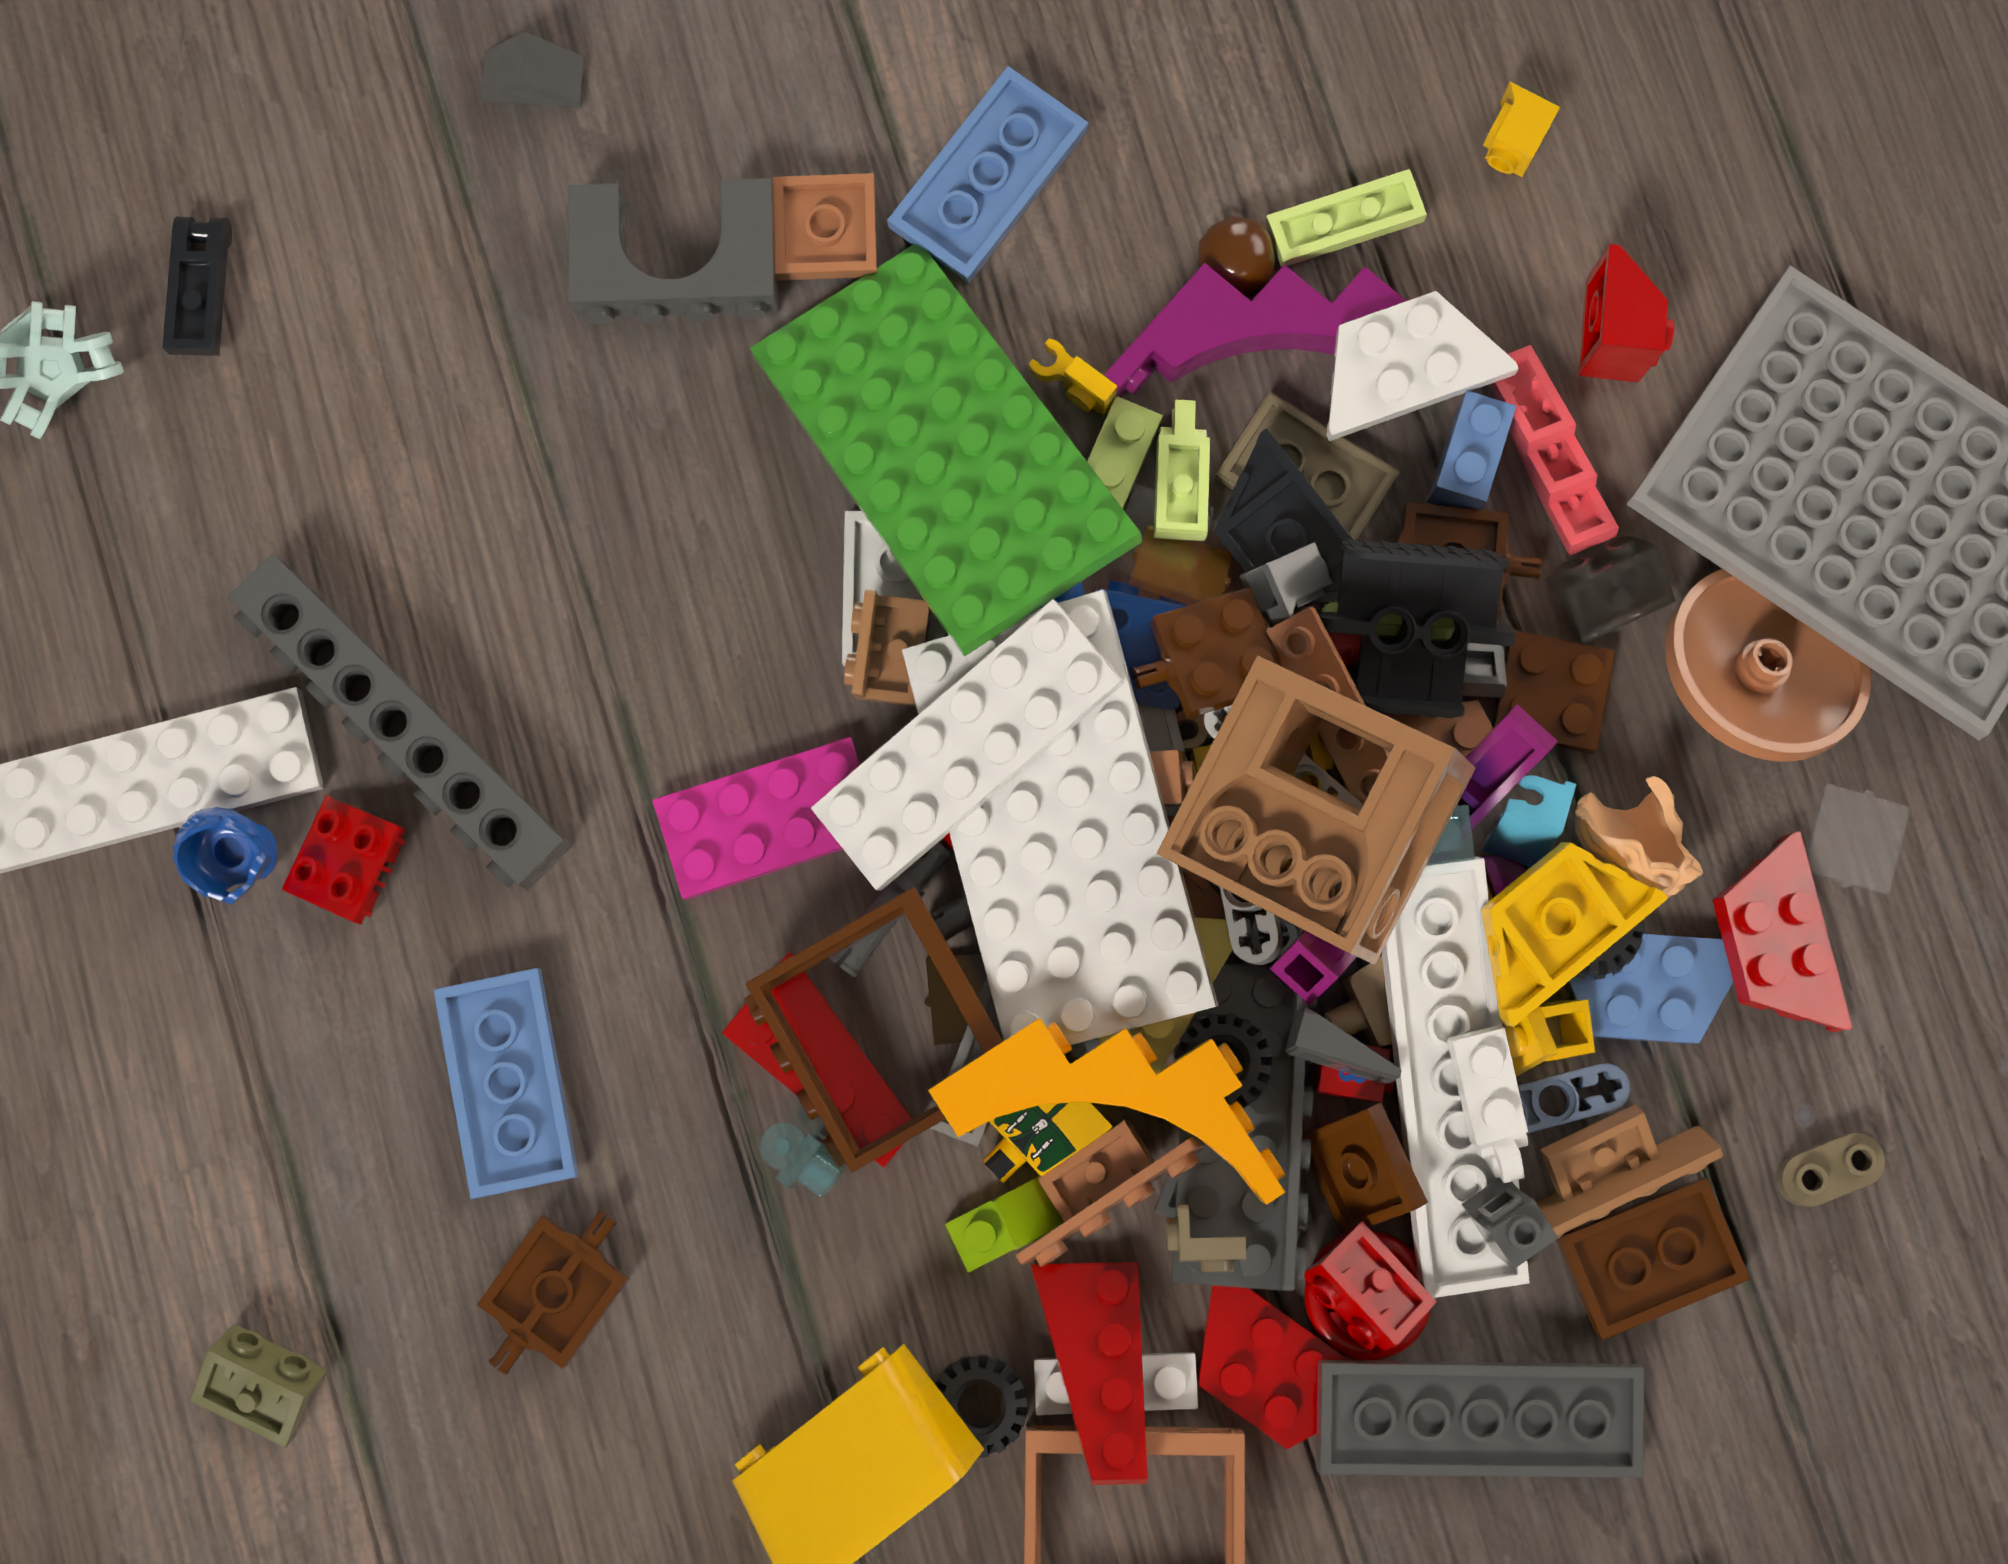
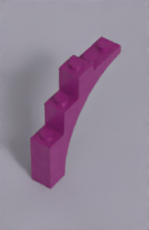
M1516 705L1465 757L1476 769L1428 863L1443 861L1558 742L1519 705ZM1303 930L1270 969L1310 1006L1339 978L1357 956Z

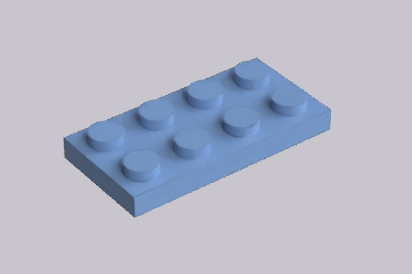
M1007 66L887 219L888 227L912 245L917 244L927 250L937 263L969 285L1087 133L1089 122Z
M534 968L433 990L470 1199L579 1177L541 969Z

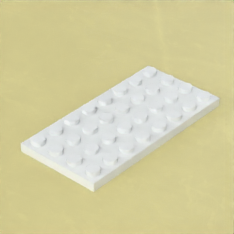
M1104 590L1058 604L1123 680L1124 684L949 832L1004 1041L1041 1018L1046 1027L1056 1022L1069 1044L1073 1045L1118 1033L1125 1028L1130 1030L1218 1006L1181 866L1156 854L1170 825L1108 595ZM1039 608L965 657L950 636L902 649L918 714L924 711L1042 608Z

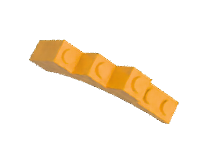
M1039 1018L928 1090L957 1137L996 1117L1038 1105L1090 1102L1132 1108L1163 1118L1201 1139L1235 1168L1258 1199L1266 1205L1285 1193L1278 1182L1279 1179L1286 1176L1280 1164L1268 1148L1261 1152L1258 1151L1248 1136V1133L1254 1130L1255 1127L1238 1101L1229 1106L1224 1097L1242 1086L1236 1074L1243 1070L1238 1059L1226 1043L1217 1047L1212 1039H1207L1155 1073L1150 1064L1158 1059L1152 1048L1140 1032L1131 1037L1125 1028L1069 1064L1064 1054L1071 1051L1072 1047L1056 1022L1046 1027L1041 1018Z

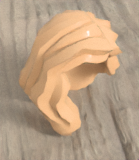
M1655 776L1647 777L1646 782L1652 792L1644 798L1638 807L1629 810L1612 809L1603 806L1592 792L1581 797L1577 802L1575 811V833L1581 845L1587 852L1593 854L1595 859L1622 869L1628 873L1629 877L1648 887H1655L1663 891L1668 898L1679 893L1687 883L1693 882L1703 874L1700 863L1681 844L1683 822L1675 810L1674 795L1662 779Z

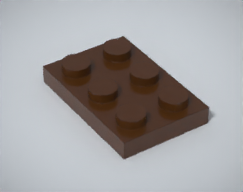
M1699 1178L1564 1233L1556 1240L1597 1339L1600 1340L1607 1339L1751 1280L1707 1178Z

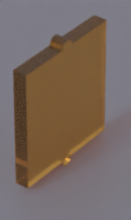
M1151 525L1147 526L1141 547H1136L1132 555L1136 563L1129 585L1187 605L1221 596L1222 592L1228 589L1231 582L1227 577L1232 559L1231 553L1194 540L1154 538V526Z

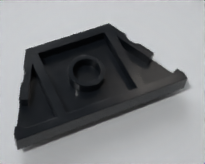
M1266 428L1259 434L1257 443L1237 480L1233 493L1217 522L1214 532L1246 573L1315 542L1321 557L1328 566L1332 584L1323 588L1325 596L1301 607L1336 601L1339 599L1343 561L1341 541L1353 538Z

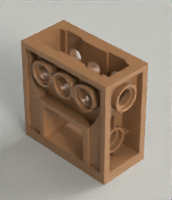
M1257 655L1156 854L1334 946L1375 965L1476 768L1456 748ZM1321 720H1325L1390 751L1362 809L1293 777ZM1293 859L1291 866L1285 871L1288 862ZM1342 881L1340 891L1335 897H1332L1334 888Z

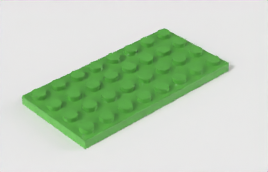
M917 244L912 245L877 267V273L866 274L750 347L756 362L964 657L1143 542L1141 532L928 251Z

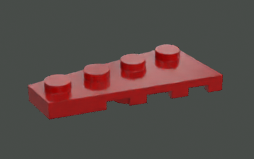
M788 952L781 962L792 957L791 952ZM805 972L772 990L860 1149L912 1119ZM745 1004L722 1031V1034L796 1095V1092L803 1089L800 1080L794 1070L786 1074L784 1073L770 1048V1045L777 1042V1039L768 1023L759 1027L750 1014L751 1011L747 1004ZM905 1143L874 1161L885 1168Z

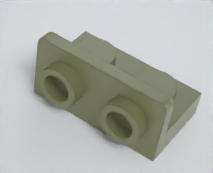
M233 1325L207 1350L190 1401L286 1448L296 1437L310 1395L322 1383L327 1370L311 1362L304 1355L293 1353L262 1338L261 1335L252 1330Z

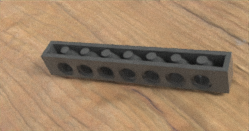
M272 553L227 596L240 609L234 615L235 619L256 638L264 633L275 644L269 652L288 671L293 673L299 668L312 681L305 688L327 709L335 703L347 715L341 722L342 725L362 744L371 739L383 751L377 758L379 762L399 780L407 775L419 787L413 795L431 813L436 816L443 810L456 823L450 829V832L471 852L479 846L492 859L486 867L506 887L509 888L515 882L517 885L529 890L572 847L514 787L308 584L276 555ZM297 608L299 617L296 624L290 629L281 630L280 620L283 614L290 609ZM333 643L335 653L331 661L325 665L317 666L315 656L319 648L325 644ZM369 678L371 682L369 694L360 701H352L351 689L353 685L361 679ZM397 714H405L407 726L403 733L396 737H388L386 731L388 721ZM441 749L444 756L441 767L433 773H424L422 768L424 756L431 750ZM468 785H478L480 798L477 804L470 809L462 810L458 804V796L461 790ZM514 820L517 827L514 840L507 845L498 846L494 839L495 829L503 821Z

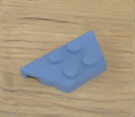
M1643 934L1642 943L1635 957L1629 965L1626 964L1621 972L1614 976L1612 973L1606 974L1604 979L1595 980V975H1587L1586 979L1575 976L1565 985L1569 994L1575 1000L1588 999L1593 1037L1699 1044L1730 989L1733 979L1722 939Z

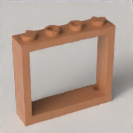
M1026 1424L1024 1564H1041L1042 1453L1083 1454L1075 1425ZM1145 1426L1147 1455L1224 1456V1564H1245V1433L1240 1427Z

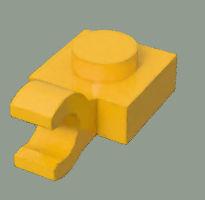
M1048 339L1045 342V350L1055 357L1056 362L1052 366L1044 367L1032 359L1029 362L1031 375L1042 382L1063 381V387L1067 389V397L1076 406L1086 412H1090L1093 408L1104 416L1114 402L1118 386L1078 356L1075 358L1071 357L1058 341Z

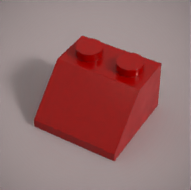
M1609 244L1586 279L1578 376L1639 383L1651 367H1656L1662 353L1670 350L1674 336V320L1667 319L1668 299L1621 245Z

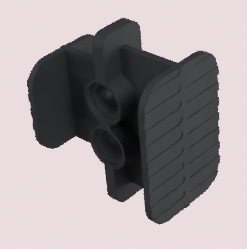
M1354 539L1341 541L1343 561L1337 612L1317 613L1327 632L1361 635L1356 688L1366 707L1383 714L1386 712L1394 715H1424L1433 718L1437 716L1451 719L1464 716L1465 707L1461 704L1468 643L1501 646L1515 645L1516 631L1509 626L1497 625L1503 569L1508 568L1509 560L1504 558L1505 556L1491 550H1477L1469 547H1440L1430 544L1426 546L1417 543L1374 542L1362 539V541ZM1388 614L1400 615L1402 618V628L1395 637L1382 639L1377 636L1376 626L1382 617ZM1442 618L1453 619L1455 625L1453 635L1445 642H1432L1429 632L1433 623Z

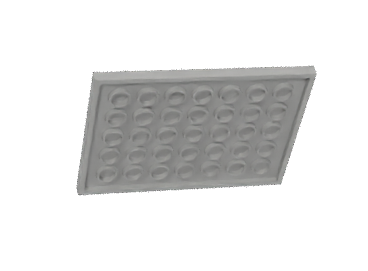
M1789 266L1626 505L1977 740H1981L1989 735L2008 704V408L1797 269Z

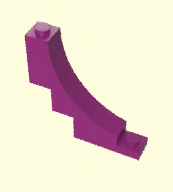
M1204 263L1109 368L1104 376L1118 386L1116 396L1122 398L1128 391L1135 395L1143 388L1153 374V371L1149 368L1150 366L1172 383L1200 367L1243 353L1297 349L1334 355L1339 325L1406 302L1407 300L1364 266L1331 303L1284 265L1260 293L1250 301Z

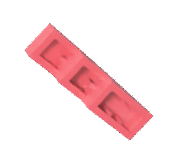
M1531 345L1508 353L1517 363L1519 368L1514 376L1491 383L1490 386L1495 399L1516 405L1509 433L1543 507L1569 556L1617 537L1619 526L1595 486L1598 475L1574 435L1576 423Z

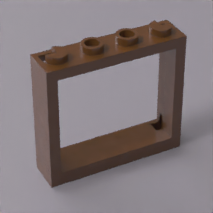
M915 887L745 983L751 995L744 998L751 1011L750 1014L759 1027L768 1023L777 1039V1042L770 1045L773 1055L785 1074L791 1070H794L803 1086V1089L796 1092L802 1107L811 1121L820 1116L830 1134L823 1139L828 1153L831 1154L838 1168L847 1164L851 1173L946 1118L938 1105H935L860 1149L772 990L906 914L984 1053L1003 1042Z

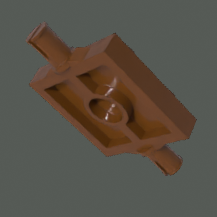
M1406 502L1403 509L1402 530L1396 542H1404L1405 544L1417 543L1426 546L1430 544L1440 547H1469L1477 550L1486 549L1505 556L1504 558L1509 560L1508 568L1503 569L1498 616L1501 614L1503 587L1509 576L1535 578L1537 580L1541 576L1542 568L1539 567L1542 565V558L1511 555L1508 541L1510 513Z
M1251 587L1153 616L1150 626L1159 646V661L1131 668L1132 680H1136L1134 685L1138 690L1167 681L1168 685L1177 693L1186 717L1189 719L1231 706L1257 655L1281 667L1283 665L1266 630L1273 626H1270L1263 618Z
M598 1210L581 1236L567 1232L547 1216H541L477 1303V1306L500 1323L504 1332L508 1335L494 1356L489 1360L493 1367L500 1365L497 1370L508 1374L525 1348L542 1353L562 1369L567 1367L630 1278L610 1264L601 1250L598 1249L614 1225L617 1224L612 1217L606 1219L608 1214Z

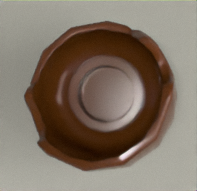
M1230 216L1210 226L1199 241V266L1201 267L1206 263L1248 299L1260 293L1275 276L1276 255L1273 240L1267 230L1255 220Z

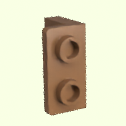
M865 590L863 602L854 603L851 633L859 634L857 653H848L844 684L852 686L851 694L856 699L916 706L902 649L926 643L931 609L925 600L878 595L873 590Z

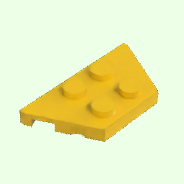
M1561 842L1481 908L1498 1010L1503 1024L1511 1027L1516 1026L1668 899L1667 895L1655 887H1648L1629 877L1628 873L1622 869L1595 859L1593 854L1572 843Z

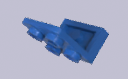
M1109 580L1108 590L1097 588L1096 591L1104 590L1107 592L1136 703L1167 710L1177 708L1180 704V699L1177 693L1168 685L1167 681L1138 690L1134 685L1136 680H1132L1131 668L1159 661V646L1151 629L1150 622L1155 615L1188 606L1191 596L1160 590L1159 599L1156 600L1138 596L1140 588L1138 585Z

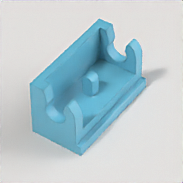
M1534 775L1524 776L1520 780L1519 785L1526 790L1531 789L1538 792L1541 796V803L1530 805L1525 800L1509 799L1505 810L1497 818L1498 822L1490 835H1487L1482 851L1531 868L1549 853L1563 832L1576 784L1566 781L1562 785Z

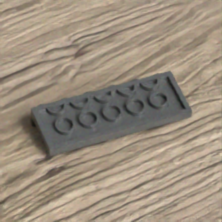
M1224 963L1213 982L1218 1006L1196 1012L1185 1032L1198 1019L1202 1020L1207 1018L1208 1015L1216 1013L1217 1015L1229 1013L1249 1020L1265 1036L1272 1055L1270 1080L1262 1095L1243 1109L1255 1127L1254 1130L1248 1133V1136L1259 1152L1268 1148L1283 1169L1286 1176L1279 1179L1278 1182L1285 1193L1266 1205L1258 1199L1235 1168L1208 1145L1195 1153L1200 1162L1177 1177L1175 1208L1177 1205H1189L1190 1238L1246 1237V1260L1234 1261V1272L1205 1273L1201 1272V1262H1177V1251H1172L1171 1283L1294 1291L1295 1280L1303 1281L1306 1255L1305 1248L1297 1247V1225L1306 1226L1308 1215V1194L1299 1193L1300 1171H1308L1310 1165L1311 1144L1310 1139L1302 1138L1303 1117L1310 1118L1312 1114L1313 1086L1304 1085L1305 1064H1313V1062L1288 1055L1285 1049L1296 1012L1304 1007L1316 1011L1317 999L1309 1006L1268 966ZM1229 1042L1215 1043L1217 1047L1226 1043L1243 1068L1241 1072L1236 1074V1077L1239 1078L1245 1067V1058L1241 1050ZM1179 1128L1178 1146L1195 1136Z

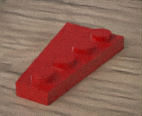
M1138 1262L1046 1264L1042 1267L1039 1264H1031V1273L1041 1301L1046 1326L1058 1361V1368L1071 1407L1073 1421L1091 1484H1147L1148 1471Z

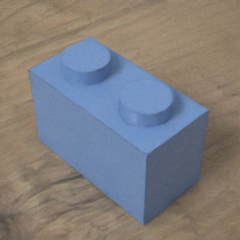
M1468 390L1465 392L1456 407L1427 502L1435 505L1481 510L1490 493L1516 405Z

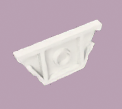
M1437 291L1339 325L1336 334L1335 366L1332 374L1331 405L1326 435L1329 441L1461 395L1467 390L1472 391L1514 376L1519 368L1516 361Z

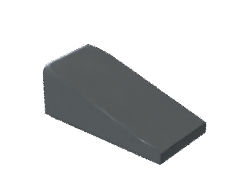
M1305 1007L1296 1012L1285 1049L1288 1055L1384 1085L1400 1078L1402 1072L1400 1068L1319 1014Z

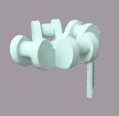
M32 301L30 307L0 330V389L15 388L0 421L11 425L12 421L28 427L32 429L30 435L41 439L55 409L90 381L104 380L124 373L121 362L114 361L109 345L113 343L110 332H102L74 339L76 306L65 305L64 310L42 308L43 302ZM41 329L63 331V338L41 336ZM88 351L94 366L85 369L79 352ZM17 357V375L6 374L7 358ZM26 392L45 400L41 411L22 403Z

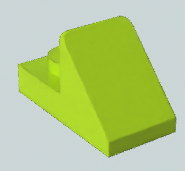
M1040 1176L945 1223L968 1273L1014 1249L1017 1250L1063 1224L1058 1211L1038 1181Z

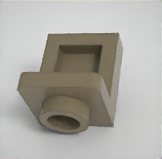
M1177 1205L1176 1217L1166 1218L1167 1251H1177V1262H1201V1272L1206 1273L1234 1272V1261L1246 1260V1237L1190 1238L1189 1205Z

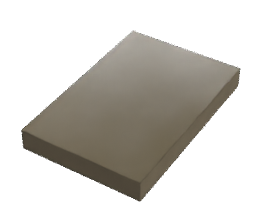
M1269 392L1220 467L1215 480L1233 490L1257 443L1259 434L1267 428L1350 536L1357 540L1400 471L1344 436L1329 441L1326 435V425L1272 392Z

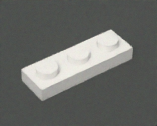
M1194 1352L1142 1354L1145 1411L1198 1409L1196 1359ZM1034 1358L1036 1415L1072 1414L1058 1368L1057 1358Z

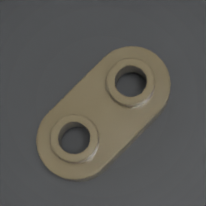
M1860 1133L1842 1134L1785 1158L1777 1170V1187L1781 1195L1792 1204L1806 1207L1819 1206L1876 1182L1884 1170V1153L1877 1141L1868 1135ZM1857 1150L1861 1151L1865 1156V1165L1860 1170L1855 1169L1851 1163L1852 1154ZM1807 1170L1813 1171L1817 1178L1816 1185L1811 1190L1806 1189L1802 1183V1176Z

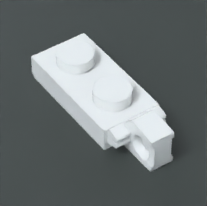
M1496 1025L1447 1038L1470 1142L1476 1145L1479 1157L1490 1156L1494 1176L1496 1178L1499 1177L1503 1183L1525 1178L1521 1153L1518 1148L1528 1146L1526 1135L1528 1129L1505 1028Z

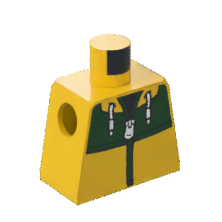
M1090 1102L1034 1106L996 1117L990 1121L1004 1138L982 1161L1003 1183L1026 1161L1042 1177L1108 1132L1113 1126Z

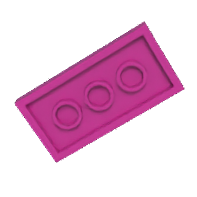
M848 737L652 800L682 899L686 901L844 850L811 807L860 766L852 738Z

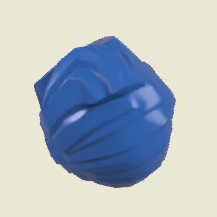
M221 807L200 809L188 816V819L175 835V844L172 846L174 852L173 861L183 882L204 897H212L230 905L242 898L254 886L255 881L266 878L274 870L278 859L276 840L265 825L256 823L247 816L232 809ZM242 884L232 892L226 891L234 885Z

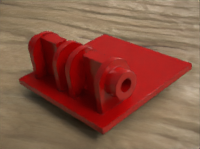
M326 795L281 890L353 923L362 925L365 916H372L373 912L371 911L380 892L373 890L374 886L376 885L383 889L386 886L385 883L377 880L381 871L389 874L393 871V869L384 866L385 862L394 864L401 846H404L406 843L402 839L406 829Z

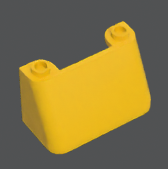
M905 1344L901 1345L890 1355L884 1347L879 1349L857 1367L863 1374V1377L777 1446H773L766 1452L761 1444H759L734 1464L740 1473L732 1482L772 1564H853L956 1484L969 1471L984 1450Z

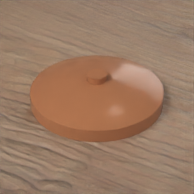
M1723 569L1711 573L1700 580L1680 601L1670 618L1665 637V657L1668 673L1679 699L1691 716L1708 733L1741 753L1759 759L1779 762L1805 760L1817 756L1842 740L1857 725L1867 707L1871 690L1870 667Z

